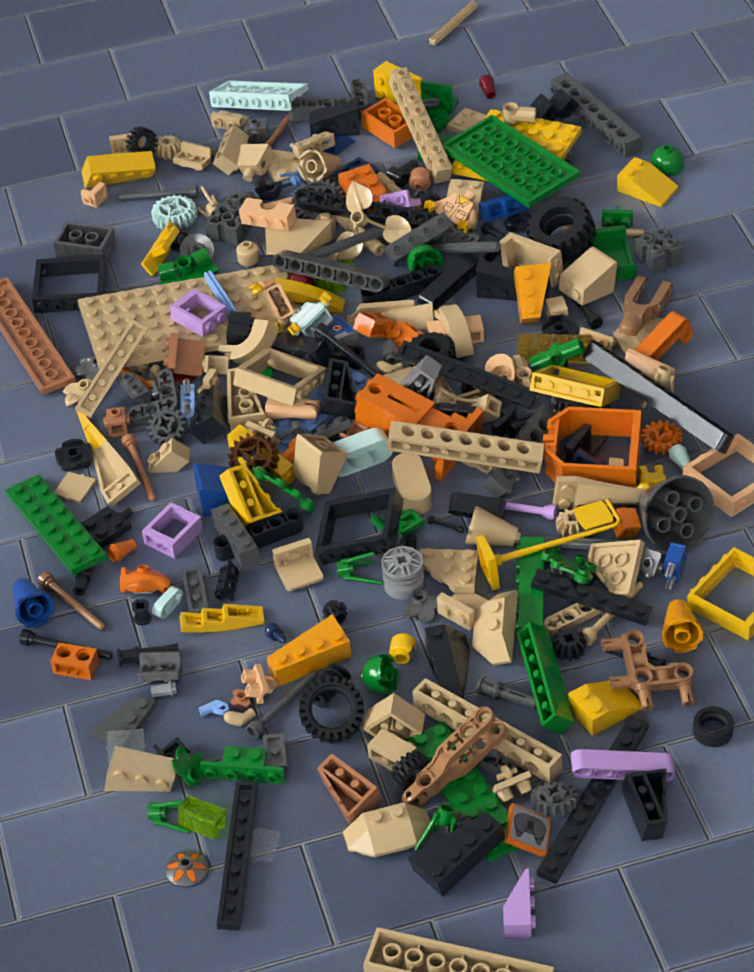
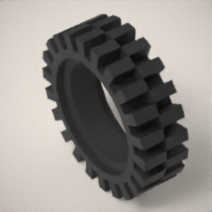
M325 676L324 679L318 678L316 682H311L307 689L305 688L300 698L299 718L301 719V724L305 727V731L308 734H312L314 739L319 738L320 742L329 741V743H334V741H338L339 743L345 738L349 739L353 733L357 732L358 727L362 723L364 715L363 697L360 695L359 689H356L352 682L348 683L346 678L338 679L339 676H334V678ZM329 691L344 695L351 706V714L348 720L341 726L332 728L319 724L312 713L314 700L322 693Z

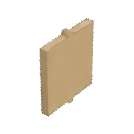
M68 472L54 493L59 498L65 499V501L81 504L96 483V479L84 476V474L79 475Z

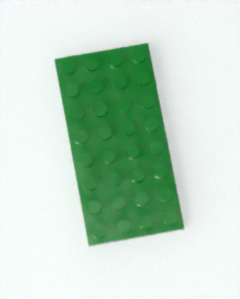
M494 115L488 116L442 144L445 153L528 208L581 176L580 170Z

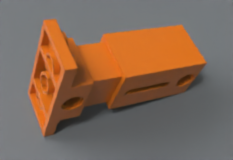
M378 373L373 379L370 378L365 388L359 390L355 398L357 400L354 410L356 413L355 421L370 429L375 427L381 428L388 437L391 420L480 434L483 410L476 408L466 418L455 412L450 417L435 409V402ZM432 457L431 461L436 463L434 467L435 480L442 482L458 461Z

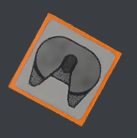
M512 803L509 806L504 842L544 858L548 850L551 818Z

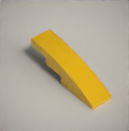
M275 279V284L280 282L286 296H290V302L318 303L321 302L319 297L326 291L294 280ZM326 291L333 297L330 300L328 312L343 313L345 299Z
M223 604L222 609L202 608L201 613L181 612L180 614L181 632H220L264 624L263 606Z

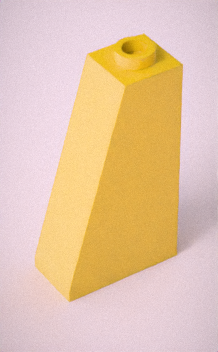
M239 424L227 435L229 448L235 447L234 440L240 442V436L247 438V433L250 434V437L253 436V433ZM261 448V454L265 458H269V453L264 448ZM278 454L277 456H279L280 461L276 462L278 468L273 469V476L287 483V486L295 479L293 474L294 465ZM242 457L238 459L241 465H246L247 461L243 460Z

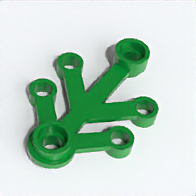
M262 467L252 468V474L255 478L263 483L265 480H268L290 496L299 500V507L312 514L315 509V502L307 497L303 500L301 492L289 486L285 488L287 483L273 475L271 477L267 476L268 471Z
M558 546L542 551L540 557L542 560L551 562L550 566L573 574V579L576 582L589 584V581L592 580L593 575L591 573L595 572L597 565L586 561V556L576 554L574 561L571 562L562 555L561 548Z

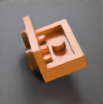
M398 320L386 337L396 342L398 347H401L404 340L410 342L414 337H418L419 334L423 333L420 330L415 332V327L409 322L404 324Z

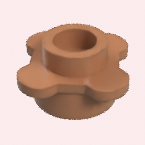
M235 689L233 691L234 696L230 700L232 706L245 709L251 704L250 697L246 696L245 690Z

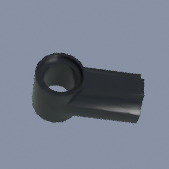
M413 159L399 168L391 167L387 171L386 176L393 180L398 187H403L408 182L411 171L421 166L417 160Z

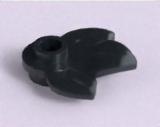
M518 213L508 217L503 222L505 230L513 232L519 228L526 229L528 219H531V214L523 213L520 215Z

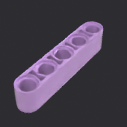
M578 749L571 753L572 773L577 778L624 780L625 774L665 768L666 781L673 780L676 777L673 756L669 753Z

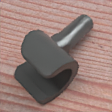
M293 421L291 429L277 436L278 439L282 440L292 434L295 436L301 434L302 427L300 422Z

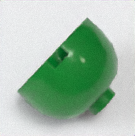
M663 145L656 148L653 152L651 164L666 176L667 174L676 176L684 169V156L679 148L672 145Z
M420 244L415 246L408 254L407 265L411 272L429 265H437L442 268L443 256L435 247L429 244Z
M391 654L374 655L366 661L363 667L361 680L368 690L374 694L391 695L393 694L392 689L396 690L398 687V668L393 667L392 662L396 661Z

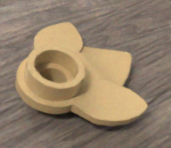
M85 378L79 382L70 383L64 388L63 393L67 394L65 397L67 407L80 401L92 380Z

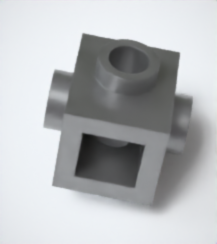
M267 118L247 119V126H244V132L249 135L248 142L258 143L268 140Z
M644 547L639 570L642 571L641 575L650 579L653 576L660 577L665 572L664 560L667 554L652 547Z

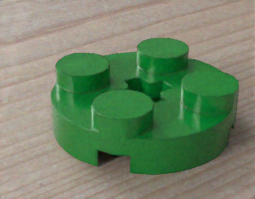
M431 107L426 111L436 133H441L450 122L449 113L447 114L445 108Z

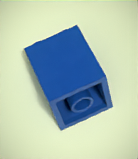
M200 463L193 464L197 492L204 517L212 515L211 509L230 504L219 475L232 467Z

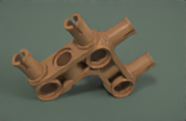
M637 629L629 630L618 638L601 639V646L604 647L602 648L603 652L621 650L623 652L628 674L615 677L610 676L611 690L621 688L634 690L639 695L642 711H646V707L648 711L655 708L651 692L678 689L682 706H687V703L689 706L695 704L692 692L694 684L692 678L693 668L690 664L675 662L669 663L666 666L654 667V665L648 663L646 654L647 644L643 633ZM629 640H634L637 644H632ZM678 673H683L686 677H681ZM638 678H643L646 682H641Z

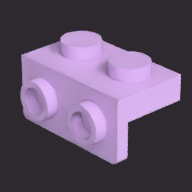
M408 190L380 195V202L384 204L411 209L421 205L420 198L410 200Z

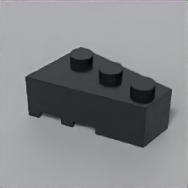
M358 97L346 103L344 101L340 102L339 105L331 108L328 106L310 112L311 137L313 134H320L325 131L334 133V136L360 135Z
M216 386L204 389L200 393L199 402L194 408L193 417L190 419L188 432L202 444L228 430L226 422H228V416L226 415V412L228 413V399Z
M666 768L625 774L621 791L642 841L662 839L667 824Z

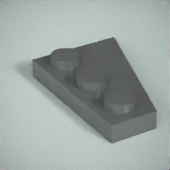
M139 694L88 730V736L114 747L126 748L156 708V701Z

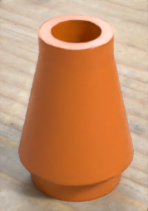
M133 539L110 544V547L107 548V555L112 562H120L128 554L136 550L137 545Z

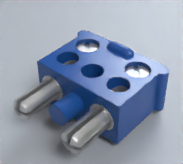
M670 542L664 560L665 580H667L665 588L667 590L668 587L669 590L672 589L674 582H680L687 560L686 545Z

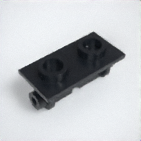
M228 559L227 565H223L220 568L219 583H217L214 594L217 599L221 600L224 597H228L233 601L239 569Z

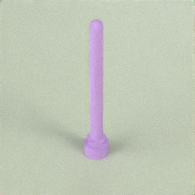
M507 502L505 510L540 514L546 517L547 520L555 521L558 508L557 505L552 504L539 507Z

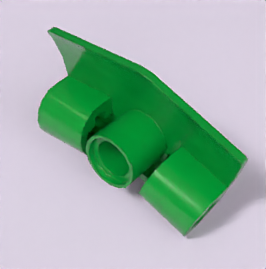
M201 248L189 256H179L176 259V263L171 261L157 264L161 284L205 277V272L212 271L215 274L220 271L211 262L205 248Z

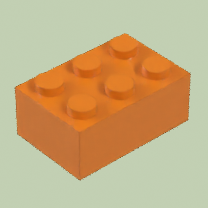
M385 98L362 111L363 128L393 148H397L413 138L399 105L390 99Z
M370 164L338 174V185L341 186V190H344L345 196H347L352 181L367 187L373 194V202L381 203L380 195L388 194ZM368 209V210L366 211V213H368V214H371V213L374 212L373 209Z

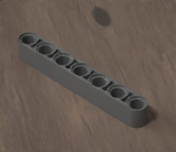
M283 250L272 258V264L276 269L372 292H380L390 283L389 276L384 272L294 251Z

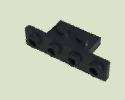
M584 423L575 432L574 437L565 444L564 463H569L579 448L593 457L609 436L591 435V426Z

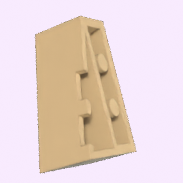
M115 746L107 771L104 791L170 792L175 779V771L171 760L175 758Z

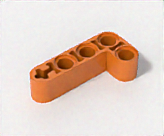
M676 311L670 312L636 347V350L658 361L677 340L683 344L691 340L693 330L690 321Z

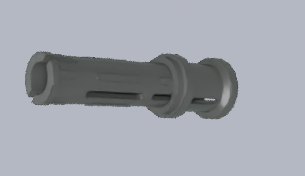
M483 675L478 679L475 689L476 693L490 695L492 699L502 698L536 710L534 696L503 686L501 681L494 682L488 680Z

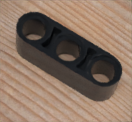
M453 492L448 513L455 516L472 518L475 506H478L503 519L507 502L500 498Z

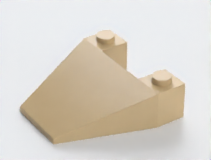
M321 213L315 220L296 218L289 231L265 227L267 254L276 255L283 250L307 254L330 242L336 235V215Z

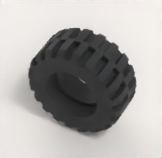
M556 197L552 201H545L542 206L539 205L536 208L535 212H532L530 215L531 219H528L526 233L528 239L561 250L562 264H565L567 261L570 263L574 261L573 259L582 256L584 252L590 249L589 246H592L596 237V226L589 209L582 201L572 197L570 199L569 197H562L560 199ZM564 225H572L565 233L550 236L557 228Z

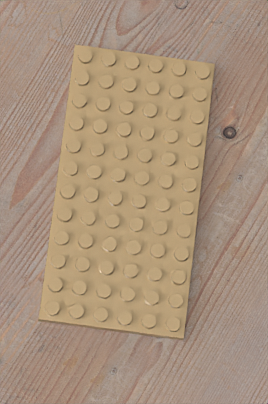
M273 265L215 275L238 311L252 312V317L258 320H269L274 324L278 321L263 293L252 296L254 292L251 288L248 289V287L267 278H272L274 282L276 278L288 279L286 271L276 269ZM204 277L78 299V306L99 369L132 319L148 329L124 368L163 361L164 356L168 355V349L165 348L166 338L170 337L171 332L179 333L178 338L204 341L205 353L218 351L219 344L233 345L227 344L226 340L229 316L227 314V320L204 337L171 320L170 305L194 288L219 301ZM290 302L293 310L301 307L300 303ZM199 306L190 312L200 319L210 314V312ZM291 321L282 328V334L291 335L287 329L292 324Z

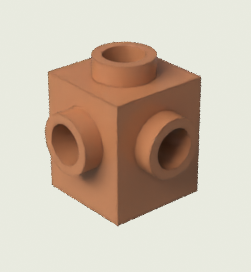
M125 407L106 409L107 417H103L104 427L108 428L110 438L128 434L127 425H131L130 415L125 413Z

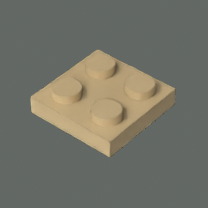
M464 108L447 124V130L460 134L482 121L486 115Z

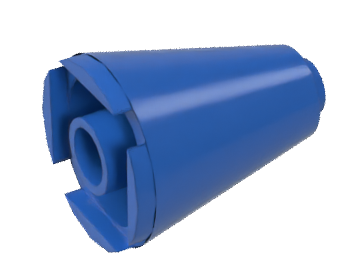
M25 578L18 579L13 584L14 608L18 621L29 628L45 624L49 616H52L54 613L55 605L51 596Z

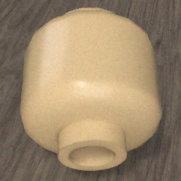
M244 241L236 248L237 260L241 265L252 267L259 261V249L256 243Z

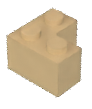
M393 693L366 710L363 730L375 737L383 728L388 732H394L407 741V737H415L422 734L425 714Z

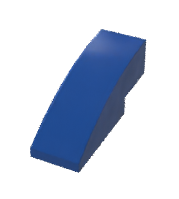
M510 195L499 196L478 203L480 219L488 222L500 217L508 218L530 209Z

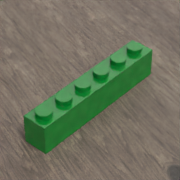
M520 537V545H516V551L544 543V537ZM543 550L522 556L520 560H516V571H520V574H516V586H519V589H515L518 591L517 601H519L516 616H519V618L515 621V631L521 630L529 621L543 627L544 592L531 588V583L537 569L544 570V560L540 558Z
M529 621L516 634L540 722L543 728L561 735L574 723V719L548 629Z

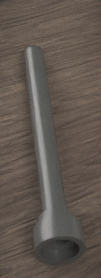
M196 184L190 185L187 189L119 194L118 199L121 201L167 197V195L179 196L180 194L182 196L187 195L191 198H198V186Z
M311 671L260 720L249 723L246 726L247 733L252 738L258 739L264 733L265 726L317 678V672Z

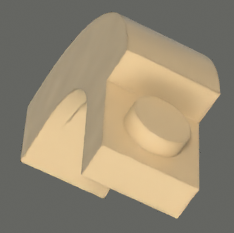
M445 305L434 310L435 318L443 323L448 337L453 341L454 356L460 358L474 354L470 331L458 305Z
M255 319L251 333L243 343L239 345L219 344L218 351L224 354V356H230V360L241 365L263 349L271 348L276 339L279 326L269 320Z
M441 387L435 389L433 400L437 408L439 402L456 404L457 402L460 405L477 406V408L483 410L482 423L498 419L502 404L500 400L489 394L476 399L458 397Z

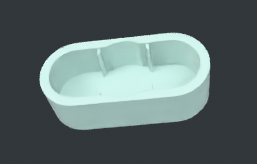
M378 427L333 442L348 454L338 477L347 476L382 463L393 453V451L387 450L388 436L383 429Z

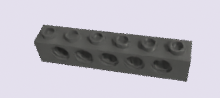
M543 404L534 411L514 439L543 443V435L548 434L549 431L547 430V422L555 414ZM493 466L481 484L496 498L501 497L503 494L507 496L514 488L512 484L517 483L523 476L521 474L522 471Z

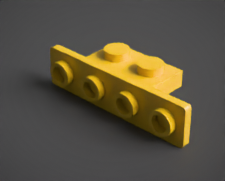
M172 222L166 225L141 263L150 276L155 275L158 270L157 264L163 263L171 250L170 245L180 232Z

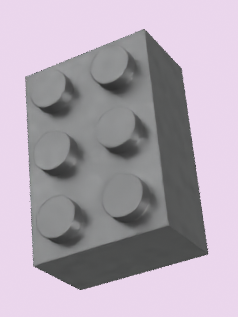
M68 221L64 223L54 241L56 258L105 255L106 262L116 245L114 228Z

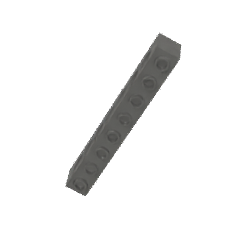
M568 72L551 79V93L554 95L561 88L579 105L574 113L596 131L599 136L604 138L608 144L613 146L617 152L627 157L641 151L642 137Z

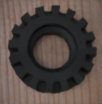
M138 126V128H134V131H129L131 135L127 134L129 140H126V143L129 145H126L130 153L145 151L155 153L154 147L158 146L155 142H158V139L155 138L157 135L152 130ZM142 136H145L146 143L142 148H139L138 141Z
M415 750L411 753L407 752L405 757L401 756V760L395 763L397 766L392 768V778L403 790L412 785L418 773L430 763L422 752L418 750L417 752Z

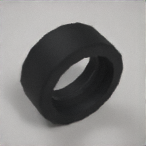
M710 706L704 707L695 714L693 734L699 743L707 747H720L728 743L733 736L734 721L732 715L727 710L721 707ZM706 721H718L724 724L726 728L721 732L711 733L703 730L701 724Z

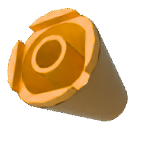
M673 600L667 608L662 629V641L666 648H671L677 653H687L695 650L699 642L703 640L702 627L684 600Z

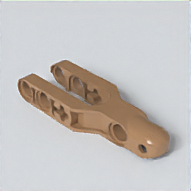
M638 275L624 297L623 311L625 313L620 323L619 333L637 336L647 321L658 318L672 294L673 282L664 280L651 302L642 305L637 303L639 297L643 295L647 277Z
M479 708L437 748L432 761L418 773L415 782L402 794V803L405 802L420 808L451 781L465 776L507 736L508 729L501 720L495 718V714L490 708ZM485 713H490L489 720L481 722V716ZM498 725L502 726L501 732L499 734H492V730L494 727ZM474 728V734L471 737H465L466 730ZM485 740V747L478 750L476 747L478 742ZM453 744L456 746V750L454 751L451 748ZM467 757L468 762L465 763L463 758ZM418 799V804H414V800Z

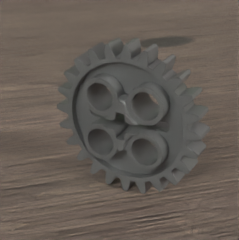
M314 178L312 183L307 180V185L301 183V188H296V191L308 189L345 196L341 186L336 187V182L329 184V179L323 182V178L319 182ZM293 192L292 204L295 206L298 219L315 220L319 214L315 211L299 208L295 201L296 192ZM300 197L299 201H305L307 197ZM334 203L332 206L335 207V208H337V207H339L341 204H340V203Z

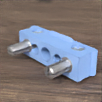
M184 379L183 385H181L180 411L187 419L186 423L189 427L190 419L193 417L194 408L197 405L194 384H190L187 379L186 385V380Z

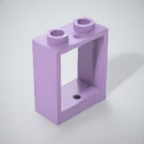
M195 288L170 305L171 320L201 337L212 332L213 329L227 320L226 305ZM199 306L210 312V314L200 319L190 312Z
M170 502L142 530L144 544L175 559L203 531L201 516ZM173 518L187 525L174 539L160 533Z

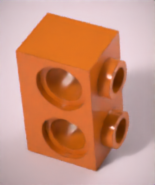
M359 312L353 329L369 338H387L386 335L394 327L396 321L381 313Z
M58 643L50 662L53 674L92 680L99 664V657L95 648Z

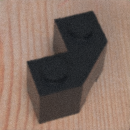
M560 88L550 100L541 93L530 106L536 108L537 112L545 120L554 121L557 118H568L579 105Z

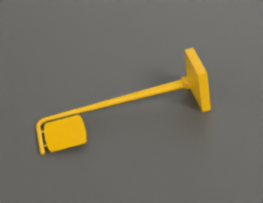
M605 500L606 505L602 501H597L574 508V514L579 524L589 531L500 555L498 553L494 555L484 535L477 536L480 567L492 591L500 589L498 566L502 565L503 562L618 526L621 519L610 500ZM607 506H609V508H610V510L612 511L613 515H611V513H610L609 509L607 508ZM613 516H615L617 520L616 523L610 524L613 523Z

